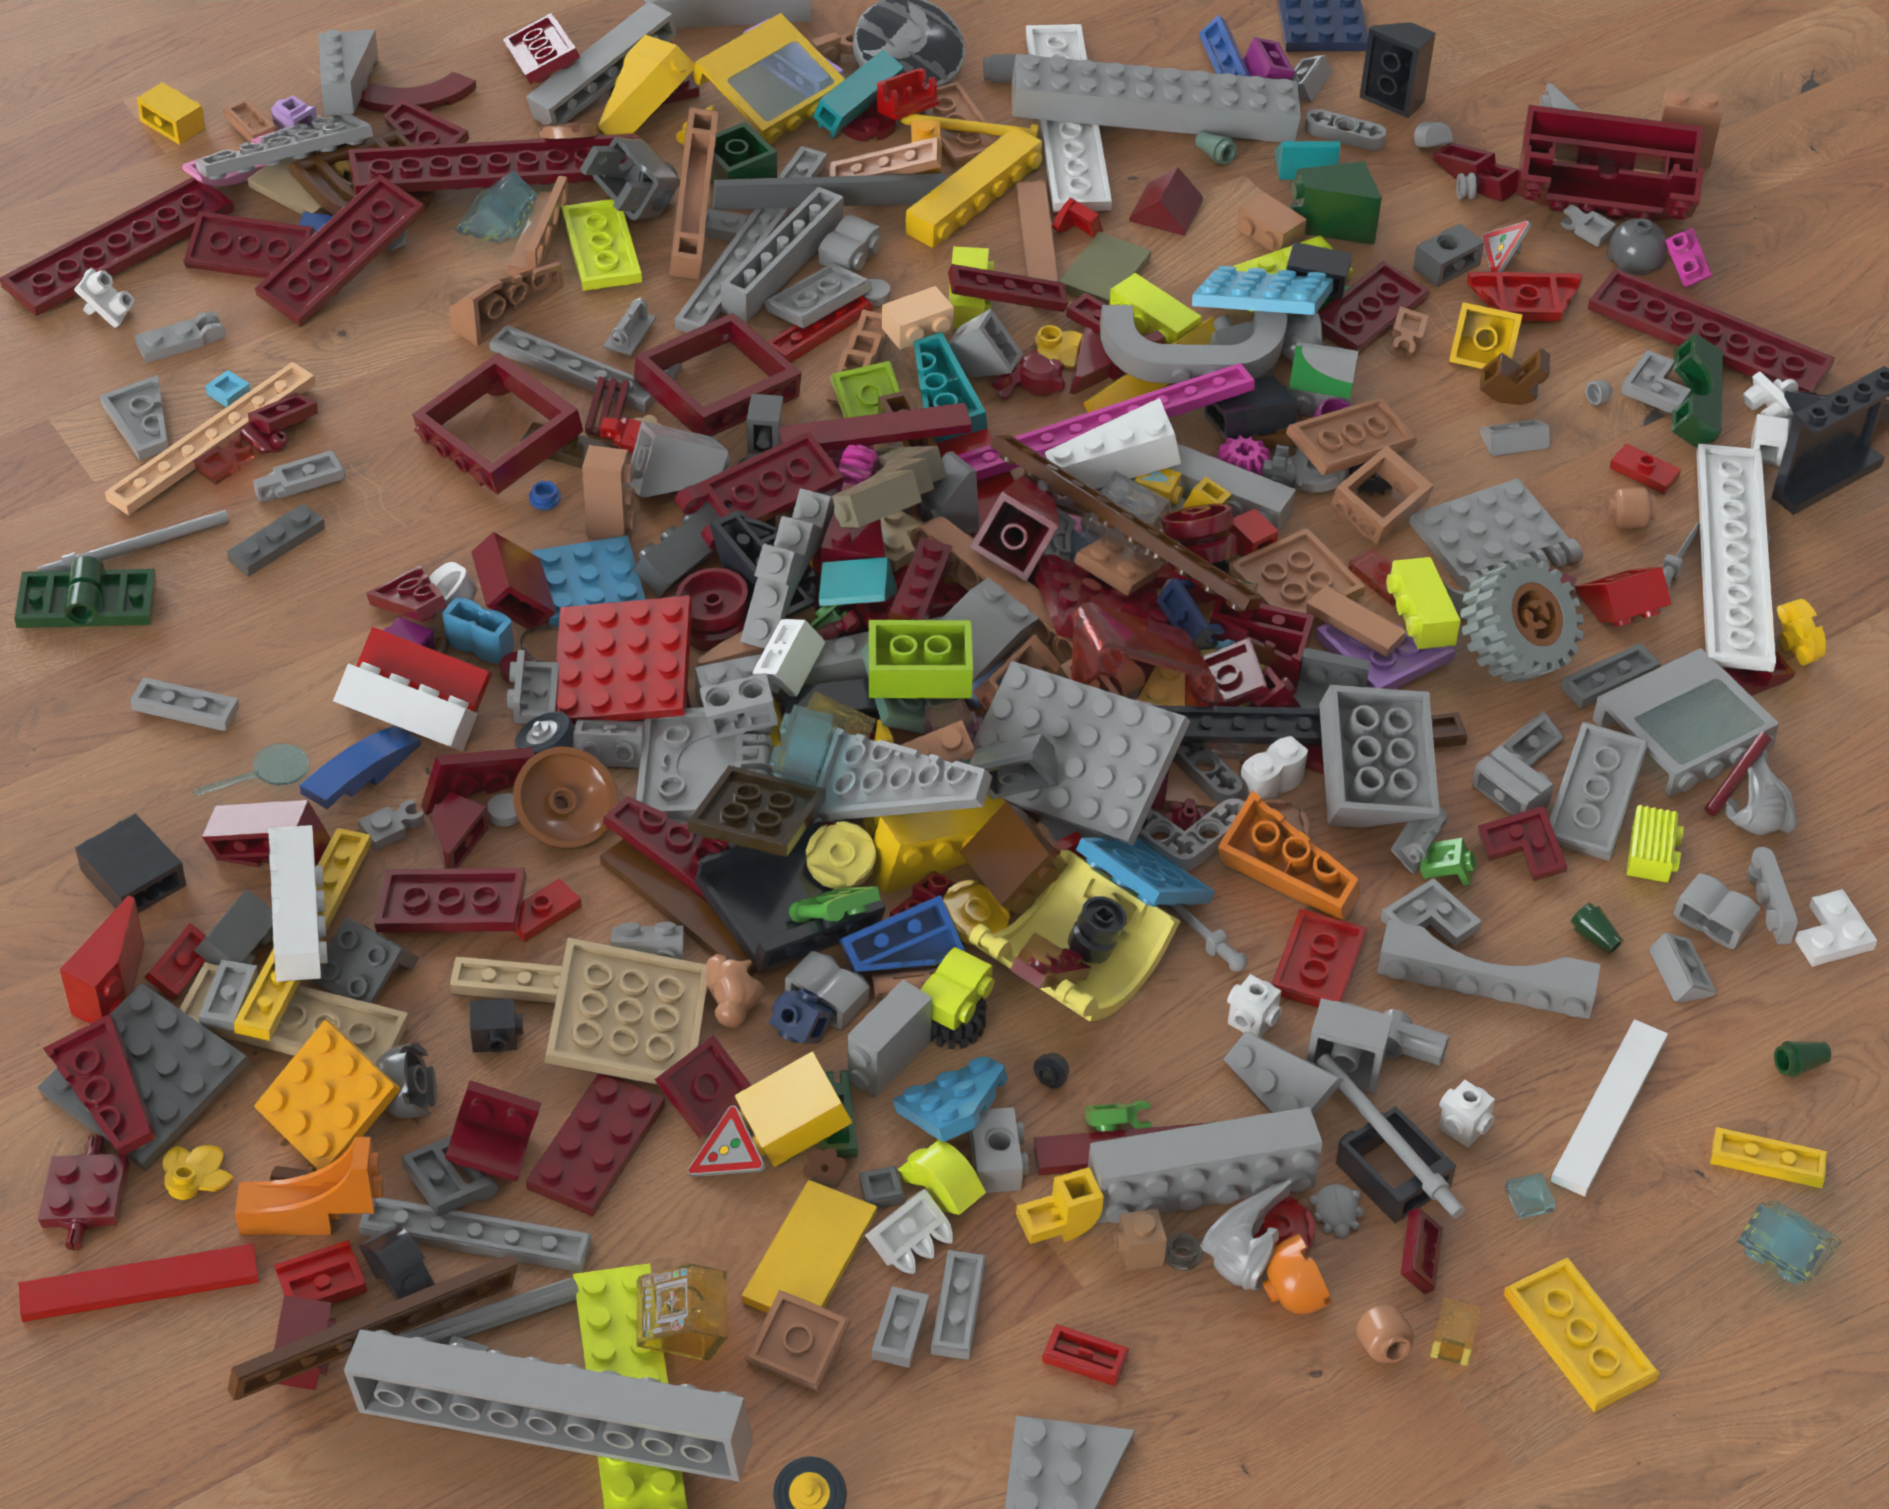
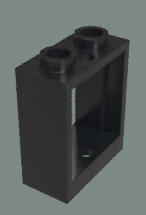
M1396 1106L1384 1114L1380 1112L1434 1174L1439 1173L1449 1184V1188H1451L1456 1165ZM1368 1122L1367 1125L1357 1131L1351 1130L1340 1139L1336 1164L1396 1224L1408 1216L1409 1211L1422 1207L1432 1199L1422 1189L1423 1183L1416 1175L1393 1189L1362 1157L1386 1142Z

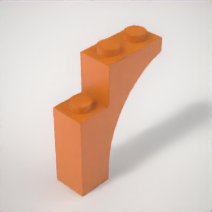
M355 1137L351 1146L339 1159L315 1172L284 1180L239 1182L235 1209L239 1235H332L333 1221L340 1220L341 1214H374L376 1198L383 1197L384 1183L383 1175H379L380 1154L379 1152H373L371 1137Z

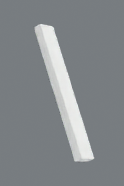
M1635 1019L1633 1020L1559 1160L1550 1182L1584 1197L1586 1196L1662 1050L1668 1033Z

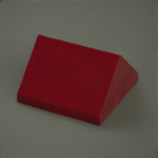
M1177 167L1147 184L1130 215L1129 221L1185 236L1203 202V196L1180 168Z

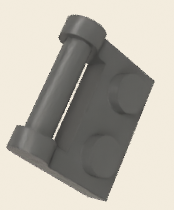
M451 1136L402 1155V1167L437 1216L478 1199L487 1201L493 1198L499 1189L493 1178L486 1177L484 1172L460 1166L471 1181L469 1184L464 1182L450 1161L445 1159Z

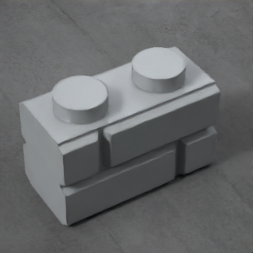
M1502 746L1494 750L1490 756H1486L1477 763L1471 784L1511 815L1541 806L1546 808L1550 803L1554 787L1544 773L1536 772L1525 764L1520 755L1511 753Z

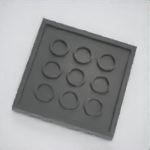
M141 983L110 1015L116 1020L156 1135L155 1140L127 1154L131 1161L146 1171L250 1063L246 1055ZM57 1067L37 1087L41 1095L94 1134L101 1135L105 1142L114 1147Z

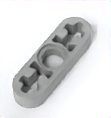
M1313 109L1306 114L1305 130L1313 136L1340 141V143L1367 150H1379L1385 144L1386 129L1380 124L1322 109ZM1340 128H1347L1352 131H1343Z

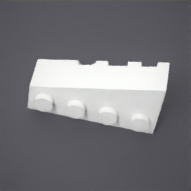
M1160 398L1045 452L1047 459L1094 489L1181 464L1176 436ZM1057 495L1059 500H1060V499H1063V498H1067V496L1062 497V496Z
M312 825L268 828L276 982L320 979V963H328L326 941L319 942V938L326 937L325 915L318 916V912H325L324 890L317 891V887H324L322 865L315 866Z

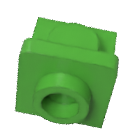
M1463 838L1431 842L1426 850V858L1420 863V872L1424 879L1458 874L1463 886L1471 885L1472 872L1476 871L1477 862L1474 852L1468 850Z

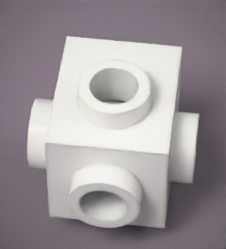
M1250 974L1242 985L1236 984L1228 996L1227 1003L1230 1004L1228 1024L1243 1033L1249 1032L1262 1037L1267 1029L1277 1022L1281 1015L1282 1007L1279 1006L1281 990L1275 988L1271 983L1262 981Z
M1464 1079L1455 1090L1450 1088L1442 1097L1439 1104L1442 1111L1438 1129L1469 1148L1481 1134L1487 1133L1495 1120V1116L1492 1115L1495 1098L1491 1097L1484 1089L1476 1087Z

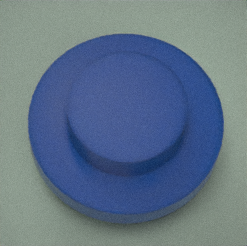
M550 481L537 482L529 493L530 504L540 510L552 509L561 501L560 490Z

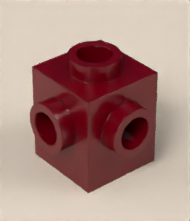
M1269 666L1263 670L1270 693L1254 699V702L1249 707L1300 708L1301 705L1293 696L1298 691L1285 676L1280 680Z

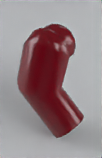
M249 423L240 432V435L262 454L279 453L287 447L288 436L281 430H277L272 434H262Z

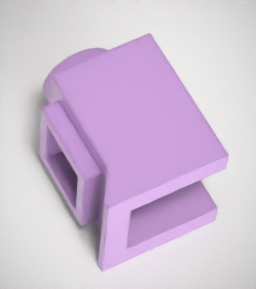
M294 95L285 100H278L271 108L273 123L278 127V130L299 124L298 121L309 126L312 125V118L317 117L315 106L307 105Z

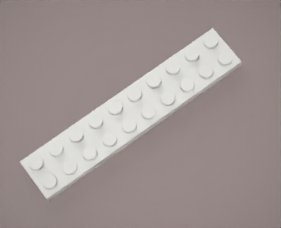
M1081 24L1026 26L1028 54L1042 57L1087 60ZM1039 119L1053 212H1059L1070 197L1094 212L1111 210L1112 199L1099 125Z
M1698 444L1696 456L1706 653L1708 658H1712L1720 667L1773 672L1776 656L1762 452L1760 449Z

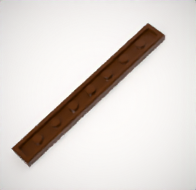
M511 1253L236 1365L231 1369L228 1392L234 1401L240 1400L349 1355L360 1329L373 1332L384 1330L397 1335L511 1288L519 1263Z

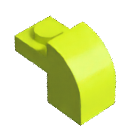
M939 1139L929 1148H922L910 1154L907 1159L908 1161L897 1170L904 1183L925 1186L929 1195L942 1212L960 1215L986 1193L968 1160L955 1147Z

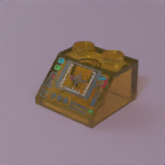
M690 1263L639 1276L637 1279L636 1346L709 1362L728 1338L727 1271Z

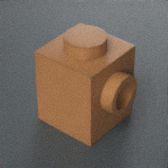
M1158 1208L1120 1214L1119 1230L1114 1231L1113 1236L1116 1251L1118 1254H1122L1126 1272L1164 1266L1167 1238Z

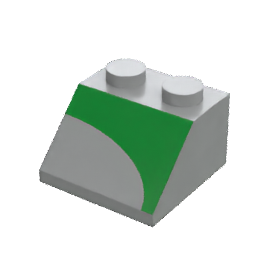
M1297 341L1289 393L1294 398H1297L1300 405V414L1314 416L1320 403L1328 398L1341 399L1350 404L1358 351Z

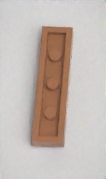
M938 137L834 161L830 164V177L904 175L941 167L942 143Z

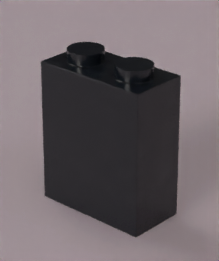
M1274 375L1255 378V390L1204 406V414L1225 441H1227V438L1236 440L1238 435L1246 439L1255 434L1260 436L1275 433L1276 430L1288 428L1289 425L1297 423V416L1300 415V405L1297 398H1294L1285 385H1282Z
M136 813L75 847L80 870L115 909L128 896L135 898L137 911L140 913L187 886L182 862Z

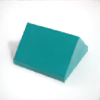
M1284 141L1275 148L1278 179L1296 180L1297 169L1338 164L1340 141Z
M888 557L823 562L819 593L820 606L886 601L898 593Z

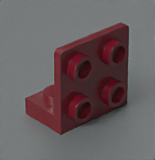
M469 1080L456 1117L445 1159L463 1167H470L492 1174L498 1178H505L514 1182L518 1181L528 1141L538 1117L541 1103Z

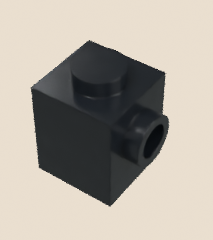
M514 999L470 1001V1033L473 1053L517 1050V1035H524L523 1013L515 1012Z

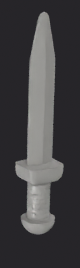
M1700 520L1691 530L1675 556L1667 554L1664 559L1662 568L1668 590L1671 587L1670 581L1672 578L1677 579L1681 573L1683 566L1681 558L1700 528Z
M1176 904L1175 906L1168 905L1173 912L1206 940V952L1209 955L1215 956L1219 954L1229 963V969L1239 972L1246 968L1248 963L1247 956L1243 952L1238 953L1227 943L1226 933L1221 928L1211 932L1181 904Z

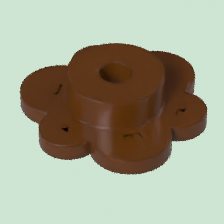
M814 1148L807 1155L809 1164L804 1166L803 1172L807 1177H811V1181L826 1187L828 1184L835 1187L839 1185V1175L845 1173L847 1163L843 1158L837 1157V1152L834 1148H827L825 1151ZM824 1164L828 1166V1170L825 1172L821 1169V1166Z

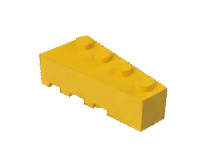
M987 795L983 807L882 816L873 839L876 849V863L871 877L883 895H887L919 882L934 870L938 873H943L968 863L960 854V851L1006 801L1003 797L992 799Z

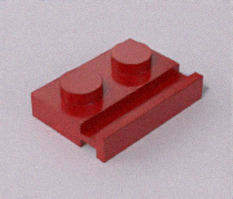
M349 1240L274 1265L282 1292L287 1296L326 1301L333 1304L367 1292L366 1282Z

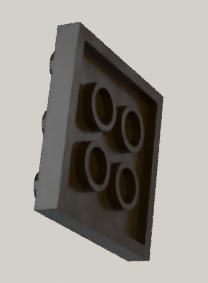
M728 765L688 820V832L708 839H717L740 847H749L768 852L772 855L787 857L825 802L826 789Z

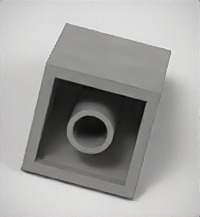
M642 421L630 463L633 464V477L629 485L634 487L635 492L641 497H650L682 490L687 486L695 485L727 470L730 456L727 455L728 450L714 437Z

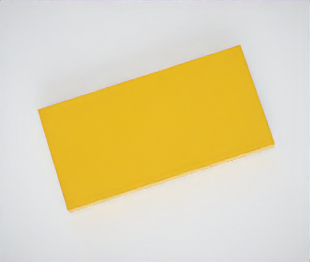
M808 1180L742 1293L741 1302L768 1313L778 1291L782 1290L825 1308L876 1217L877 1206Z
M1568 1257L1505 1287L1503 1294L1593 1412L1657 1381L1659 1376L1658 1370Z

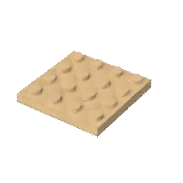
M568 938L544 1063L657 1084L654 1080L698 1047L708 979L706 964Z

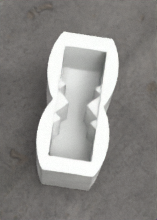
M1288 736L1271 744L1267 752L1258 753L1245 761L1241 770V798L1246 801L1253 790L1262 800L1276 799L1279 793L1288 792L1296 788L1304 778L1308 750L1292 736Z

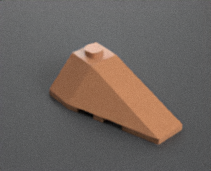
M554 262L499 279L469 293L450 306L452 330L476 346H479L498 333L505 325L511 324L564 287L562 264Z

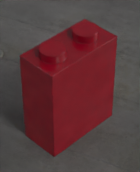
M492 532L471 551L486 607L503 613L510 620L532 632H535L556 613L539 557L495 532Z

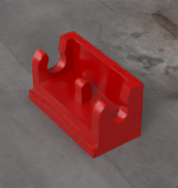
M918 68L877 82V112L894 120H899L939 106L935 77L929 78L928 87L926 84V71Z

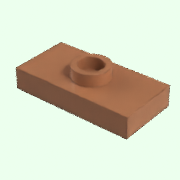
M248 98L223 109L224 117L251 143L254 138L278 131V127Z

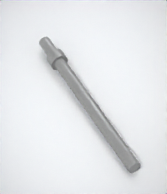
M225 510L78 555L74 552L63 555L61 560L38 566L37 571H70L72 562L78 557L90 556L103 561L228 523L229 518Z
M1329 1054L1322 1055L1318 1059L1317 1064L1322 1069L1345 1079L1338 1088L1423 1183L1422 1189L1432 1200H1438L1454 1219L1460 1217L1464 1213L1465 1208L1449 1191V1184L1439 1173L1434 1174L1332 1057Z

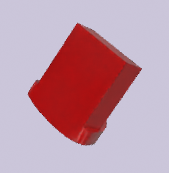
M1071 197L1060 209L1052 225V229L1057 232H1064L1075 226L1093 238L1098 232H1103L1099 214Z

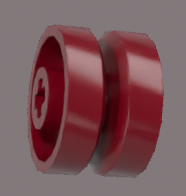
M1205 504L1187 507L1170 512L1161 519L1164 534L1209 563L1231 558L1239 551L1236 535L1226 531L1234 524L1232 507L1227 504Z
M714 567L699 570L689 575L680 583L676 597L690 596L693 602L690 645L699 650L710 651L724 640L743 631L750 602L747 584L739 574L729 569Z

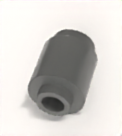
M991 54L990 57H984V80H991V83H1012L1016 54Z

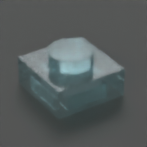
M1542 1173L1507 1180L1505 1191L1518 1219L1554 1211L1556 1202Z

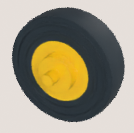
M814 1456L801 1457L788 1463L777 1476L773 1489L776 1509H844L847 1498L846 1484L839 1470L829 1461Z

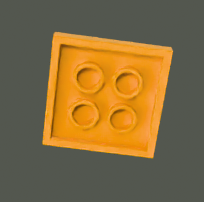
M324 1020L256 1102L254 1107L317 1170H320L339 1159L351 1146L355 1137L364 1136L400 1092L401 1088L333 1023Z

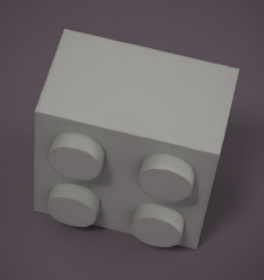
M1321 998L1311 1031L1307 1060L1318 1065V1059L1324 1054H1329L1361 1091L1375 1094L1385 1061L1393 1016Z

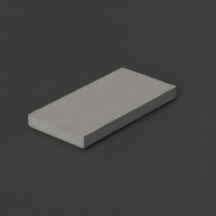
M1582 721L1549 819L1559 846L1610 861L1643 762L1648 740Z

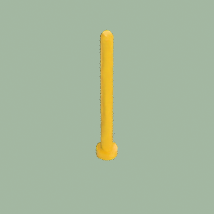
M918 114L901 119V122L905 125H911V121H940V129L1003 136L1013 127H1017L1038 138L1039 134L1038 124H1031V128Z

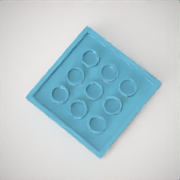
M1219 266L1218 270H1214L1193 293L1192 306L1315 315L1332 292L1334 279L1326 278V274L1320 272H1310L1307 276H1297L1296 272L1291 270H1280L1278 274H1269L1262 268H1249L1248 272L1236 271V267Z

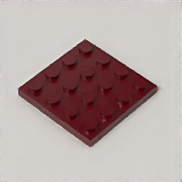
M1054 554L1041 556L1032 572L1058 636L1179 662L1183 649L1173 626L1157 602L1159 594L1153 581L1127 596L1072 561L1063 560Z

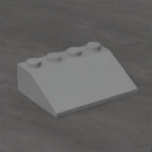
M1330 685L1319 703L1328 826L1365 828L1439 817L1440 808L1429 692Z

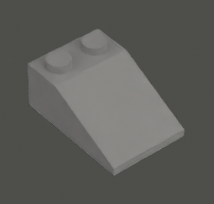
M988 577L972 588L941 620H971L972 683H974L1008 658L1021 644L1028 640L1039 617Z

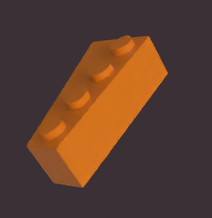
M1251 791L1218 846L1221 863L1329 917L1346 921L1361 895L1359 879L1326 851L1319 849L1301 830L1298 831L1288 823L1285 817L1275 808L1272 809L1263 802L1256 792Z

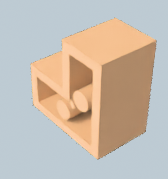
M936 286L882 305V329L899 349L909 346L914 348L913 341L940 332L943 333L948 343L953 337L954 307Z

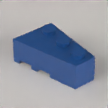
M941 895L839 940L852 972L856 973L940 965L945 956L954 947L965 952Z

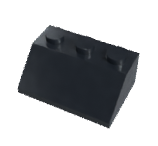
M1412 22L1371 26L1368 33L1359 97L1409 118L1425 102L1436 32Z

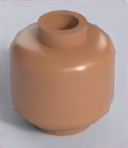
M1644 487L1620 488L1616 491L1614 499L1608 500L1609 518H1615L1617 527L1621 529L1645 528L1649 525L1650 520H1655V496L1650 495L1648 489Z
M1379 1305L1370 1308L1363 1314L1357 1324L1356 1333L1358 1340L1369 1356L1376 1362H1398L1408 1355L1413 1345V1329L1402 1313L1394 1306Z

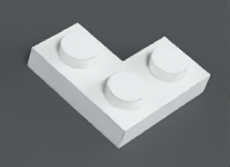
M1843 889L1812 897L1809 907L1821 926L1799 931L1795 939L1812 967L1875 949L1877 939Z

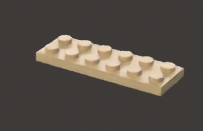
M207 962L203 964L179 1008L199 1023L198 1016L219 965ZM298 985L270 1041L236 1034L235 1031L206 1028L222 1038L295 1056L321 1023L327 1020L333 1023L376 1064V1061L386 1051L398 1046L410 1021L408 1012Z

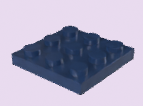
M1277 0L1285 51H1366L1368 35L1361 0Z

